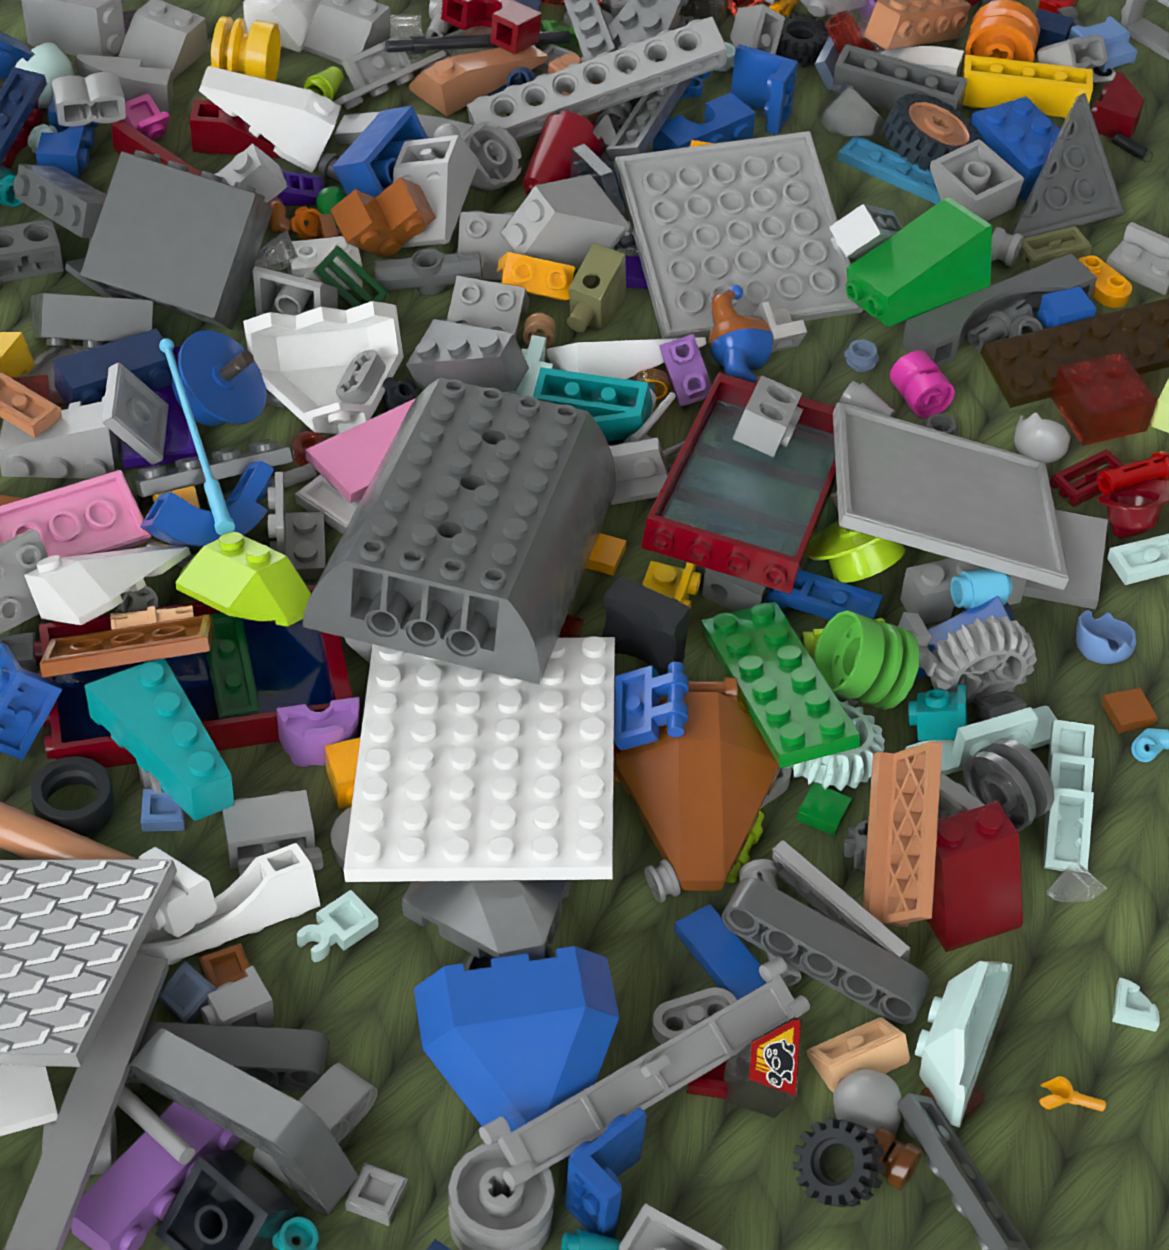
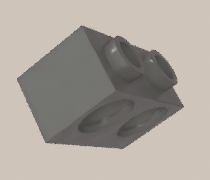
M51 219L0 227V283L64 271L60 243Z

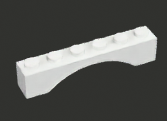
M297 843L256 857L245 872L230 887L214 898L217 909L213 916L200 924L196 922L193 929L179 938L173 936L162 927L154 930L150 926L137 954L168 959V965L175 964L185 957L206 949L217 948L227 941L248 933L259 932L269 925L288 918L299 917L306 911L319 907L320 901L311 862Z

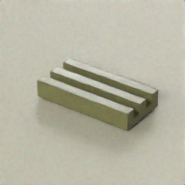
M1076 226L1024 238L1020 253L1023 252L1022 258L1025 262L1029 261L1030 269H1034L1070 253L1076 258L1089 256L1092 245Z

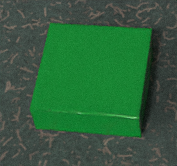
M814 782L798 810L796 820L835 836L851 806L852 798L829 788L824 789L822 785Z

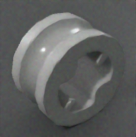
M666 859L661 860L657 868L651 865L644 868L648 887L658 903L664 902L668 894H671L673 897L680 895L677 876Z

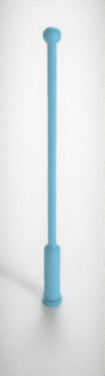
M165 338L161 340L159 348L166 354L206 479L204 489L215 520V530L219 535L233 532L235 530L234 521L230 518L219 481L213 478L172 352L174 343L171 339Z

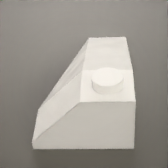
M211 66L207 67L199 88L202 94L228 115L239 116L251 126L248 131L254 136L263 135L275 145L273 151L280 157L310 173L314 171L330 138L341 107L329 98L311 90Z

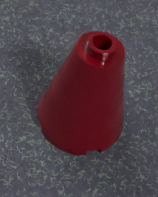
M562 110L557 115H555V112L549 115L544 123L523 180V187L527 196L535 185L570 178L572 148L585 144L601 158L605 151L604 140L602 136L599 140L593 133L595 127L591 122L579 114Z

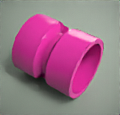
M917 350L906 354L891 369V383L899 394L905 398L907 405L919 418L927 419L933 414L943 412L954 399L955 390L953 385L925 351Z

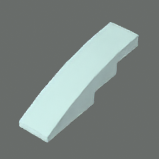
M1055 719L1051 724L1047 771L1054 787L1055 800L1051 809L1045 813L1044 869L1079 874L1087 873L1094 792H1091L1094 758H1092L1094 725Z

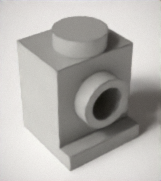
M253 966L245 969V978L236 982L224 983L214 992L207 994L208 1005L200 1008L205 1025L267 1028L275 1024L273 1000Z

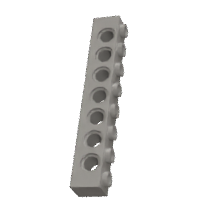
M712 16L703 20L695 19L681 28L662 31L653 38L631 42L625 48L614 52H603L594 59L583 63L570 64L564 70L552 74H542L525 84L511 85L497 94L478 97L472 103L467 104L469 122L473 126L483 121L490 122L487 125L494 128L501 126L510 133L515 141L540 133L546 119L553 112L557 115L562 110H566L585 117L726 66L727 47ZM689 47V48H692L693 50H691V51H685V50H682V48ZM660 58L663 61L654 62L652 59ZM624 69L632 70V72L630 73H624L621 71ZM593 80H600V81H602V82L599 83V84H593V83H591V81H593ZM563 91H570V92H572V93L569 94V95H562V94H560V93L563 92ZM532 102L542 103L538 106L529 105ZM502 113H509V114H511V115L508 116V117H500V116H498V115H500V114H502Z

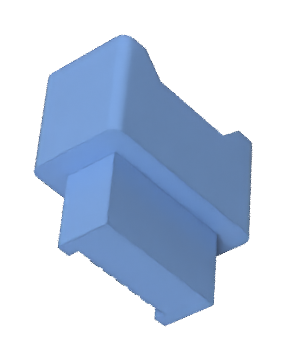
M1112 16L1107 17L1106 22L1089 27L1077 25L1070 29L1068 40L1076 37L1085 38L1091 35H1099L1104 38L1108 61L1104 65L1098 66L1103 73L1109 68L1127 63L1134 64L1137 50L1128 43L1131 33Z

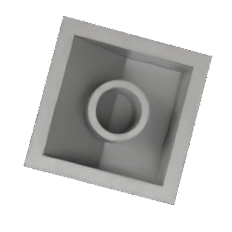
M150 0L134 13L118 57L142 59V67L172 69V79L174 80L208 51L206 18L166 3L163 0Z
M322 0L318 4L303 44V51L342 65L341 62L390 39V7L377 3L374 0Z
M980 139L930 163L932 176L941 201L950 197L985 221H989L1015 207L1024 178Z
M255 266L253 269L256 317L268 312L295 316L321 306L338 309L336 287Z

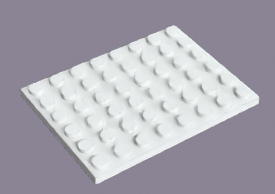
M558 637L540 685L373 644L344 863L345 882L613 879L615 637Z

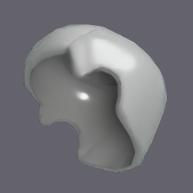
M1033 413L1026 420H1024L1025 417L1023 415L1020 416L1014 432V444L1021 455L1044 461L1045 463H1052L1060 460L1067 453L1070 435L1063 425L1053 420H1042L1038 413Z
M858 1069L839 1081L833 1093L834 1112L838 1120L842 1119L863 1125L868 1128L867 1132L875 1134L881 1126L892 1131L894 1134L897 1133L903 1121V1115L898 1107V1102L902 1098L900 1089L892 1078L879 1071Z

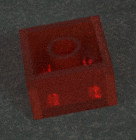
M1123 352L1059 366L1054 383V391L1051 399L1083 446L1147 431L1156 403L1155 397Z

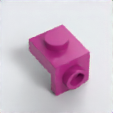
M149 93L125 102V123L152 141L166 133L171 117L168 111L162 113L159 111Z

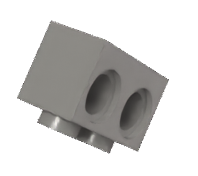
M761 375L744 410L733 440L774 457L779 444L787 447L803 409L797 407L802 393Z

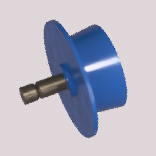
M199 331L184 341L180 348L179 365L177 367L194 419L207 426H220L226 422L245 424L257 418L263 411L266 403V386L252 353L232 338L215 331ZM172 376L173 392H174V395H175V397H176L178 403H179L180 406L182 407V404H181V401H180V398H179V395H178V392H177V389H176V385H175V382H174V379H173V376Z

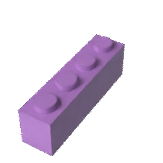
M174 1102L160 1118L195 1149L194 1158L187 1164H181L145 1131L81 1197L71 1223L72 1234L93 1250H138L145 1241L147 1232L159 1220L163 1221L198 1157L204 1154L234 1149L241 1138Z

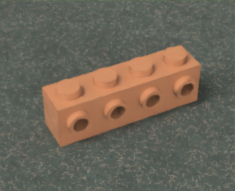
M879 0L875 4L864 36L886 50L958 39L961 30L968 21L967 14L971 4L964 0Z

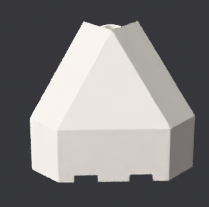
M371 301L348 310L321 306L295 316L268 312L244 321L247 351L252 353L262 373L266 389L312 431L317 433L340 434L370 420L386 391L383 387V381L388 377L393 378L403 359L397 308L393 304ZM367 350H375L385 363L386 369L372 396L364 404L342 402L336 394V389L349 364L360 353Z

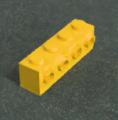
M965 55L961 74L962 78L967 79L963 106L970 108H990L1026 96L1045 115L1066 119L1075 98L1085 93L1088 103H1090L1093 90V69Z

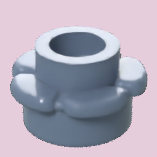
M868 340L853 341L844 354L846 364L857 372L872 370L875 368L876 363L879 362L877 347Z

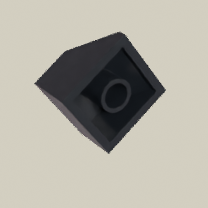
M233 1149L223 1150L198 1157L155 1235L172 1250H272L274 1248L272 1237L280 1231L287 1220L293 1218L299 1205Z

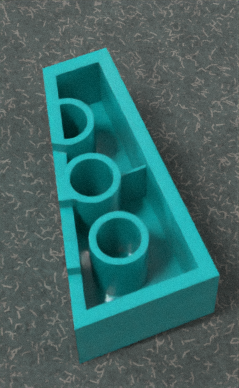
M165 658L145 662L85 685L90 718L98 726L102 724L110 732L111 739L121 748L125 747L136 758L137 764L146 773L150 772L160 782L161 788L194 821L234 806L231 773Z

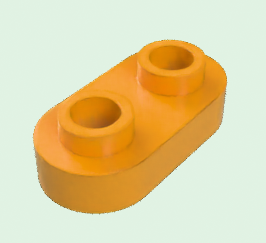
M1085 256L1078 259L1097 276L1092 295L1093 298L1111 308H1120L1128 304L1132 293V285L1126 278L1096 256Z

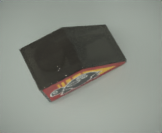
M795 1017L750 1041L736 1056L733 1055L729 1058L724 1070V1081L728 1082L727 1102L775 1118L796 1099L801 1019Z

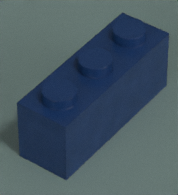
M152 329L53 360L55 388L68 408L70 403L81 401L83 405L101 402L106 392L108 369L118 362L151 390L171 385L172 373L167 357L159 348L163 337L157 329Z

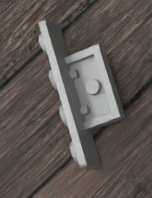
M395 36L391 39H399V37ZM386 41L341 62L355 91L333 102L339 106L344 104L345 109L348 110L364 102L361 96L370 93L373 98L388 91L387 84L393 81L399 86L414 79L415 77L412 72L419 69L422 72L435 65L439 59L447 56L445 50L439 51L411 64L406 52L387 53Z

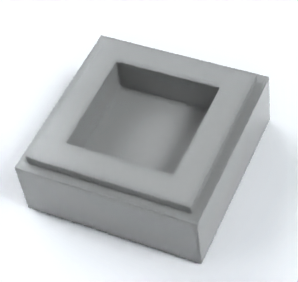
M364 1163L345 1202L346 1210L390 1226L408 1188V1178Z

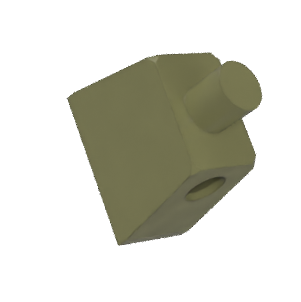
M596 243L592 244L569 288L570 315L567 318V324L577 332H584L587 326L597 330L604 329L625 301L626 263L624 253Z

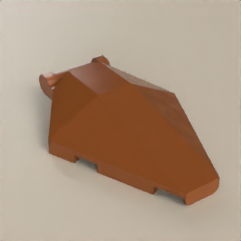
M724 677V681H689L688 693L684 695V703L689 709V719L684 725V734L681 737H671L667 733V725L660 726L659 740L622 750L614 761V772L626 794H631L639 808V817L662 859H666L671 864L681 884V889L687 891H718L724 888L726 879L733 865H736L755 826L765 797L770 794L780 773V767L762 735L738 704L737 677ZM668 695L659 697V705L668 703Z

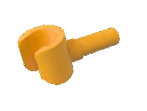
M1058 1076L1040 1084L1041 1087L1048 1088L1053 1094L1039 1100L1045 1109L1051 1110L1066 1103L1081 1105L1101 1112L1105 1109L1106 1102L1104 1100L1074 1091L1071 1083L1065 1077Z

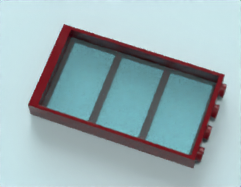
M718 373L647 516L641 548L791 594L836 482L833 411L835 407L800 397L797 407L802 408L803 411L788 445L785 447L779 444L774 457L733 440L735 431L757 384Z

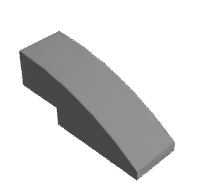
M77 54L78 76L86 78L91 74L99 72L116 73L119 75L125 102L149 93L160 111L170 112L174 98L172 69L142 67V59Z

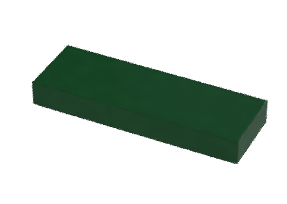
M224 613L210 614L213 618L215 630L210 651L205 652L218 720L260 714L261 711L242 618L228 616Z

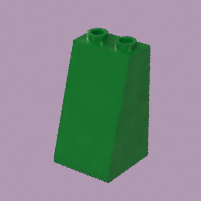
M945 198L847 267V283L845 285L847 297L885 326L890 327L989 287L991 281L992 225L952 198Z

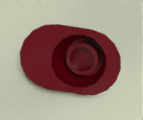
M1169 480L1145 481L1098 497V502L1107 507L1108 520L1110 525H1112L1114 536L1122 538L1139 535L1157 525L1163 504L1169 502Z

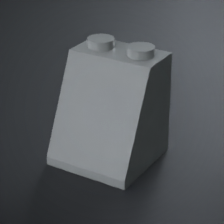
M21 0L29 45L36 47L44 43H54L64 54L73 56L84 54L113 57L120 52L125 39L121 0Z
M591 174L535 185L501 233L517 254L575 266V270H579L593 243L613 249L630 225Z

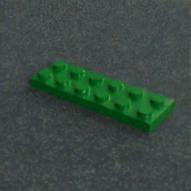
M776 601L756 604L751 608L731 613H721L715 617L701 620L704 637L727 677H737V694L780 768L860 747L859 732Z

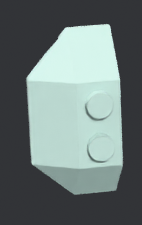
M979 961L948 982L943 998L935 996L928 1016V1022L933 1023L930 1031L922 1029L915 1055L922 1057L919 1076L950 1125L960 1127L1007 994L1012 964Z

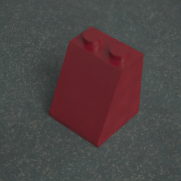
M998 801L938 820L932 919H927V922L945 952L1022 927L1019 833Z

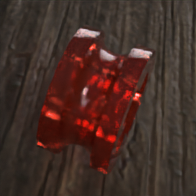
M304 431L297 434L292 441L295 462L300 466L309 464L306 460V450L304 449L325 441L324 436L314 431Z

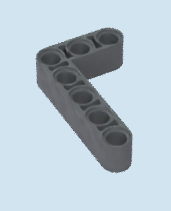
M159 1028L130 1062L129 1067L134 1075L153 1090L271 1155L298 1196L317 1212L328 1216L358 1178L356 1171L324 1121L309 1107L175 1034Z

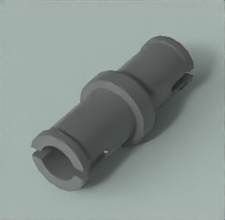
M1018 299L1004 310L992 312L985 322L967 332V339L972 346L980 340L974 346V349L981 350L983 344L991 343L997 338L1007 337L1014 319L1024 315L1032 316L1033 312L1030 304L1028 303L1020 308V306L1025 304L1026 300Z

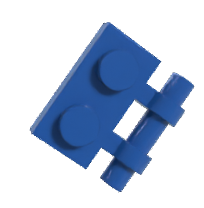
M670 663L668 665V674L659 676L652 665L615 676L614 743L621 751L659 740V727L667 725V733L671 737H681L684 734V725L689 719V709L684 703V695L689 690V679L684 674V665L682 663ZM668 695V703L659 705V697Z

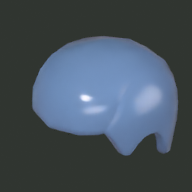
M1086 610L1078 617L1076 626L1077 648L1087 660L1099 664H1113L1122 662L1133 654L1137 644L1136 633L1126 622L1114 619L1109 612L1105 613L1101 618L1095 619L1092 617L1090 610Z

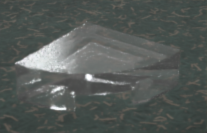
M1074 860L1045 893L1059 902L1082 903L1094 900L1107 887Z

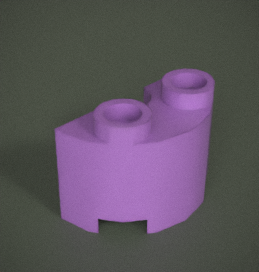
M359 697L330 701V706L322 712L311 711L307 708L306 704L277 708L279 740L284 751L290 756L291 762L299 767H307L309 765L326 766L325 745L359 738L361 730Z

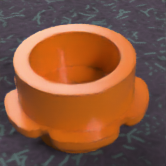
M306 206L296 209L295 216L291 219V228L294 232H297V236L300 239L311 240L312 237L317 236L320 212L314 208L308 209ZM305 220L308 221L307 227L304 225Z

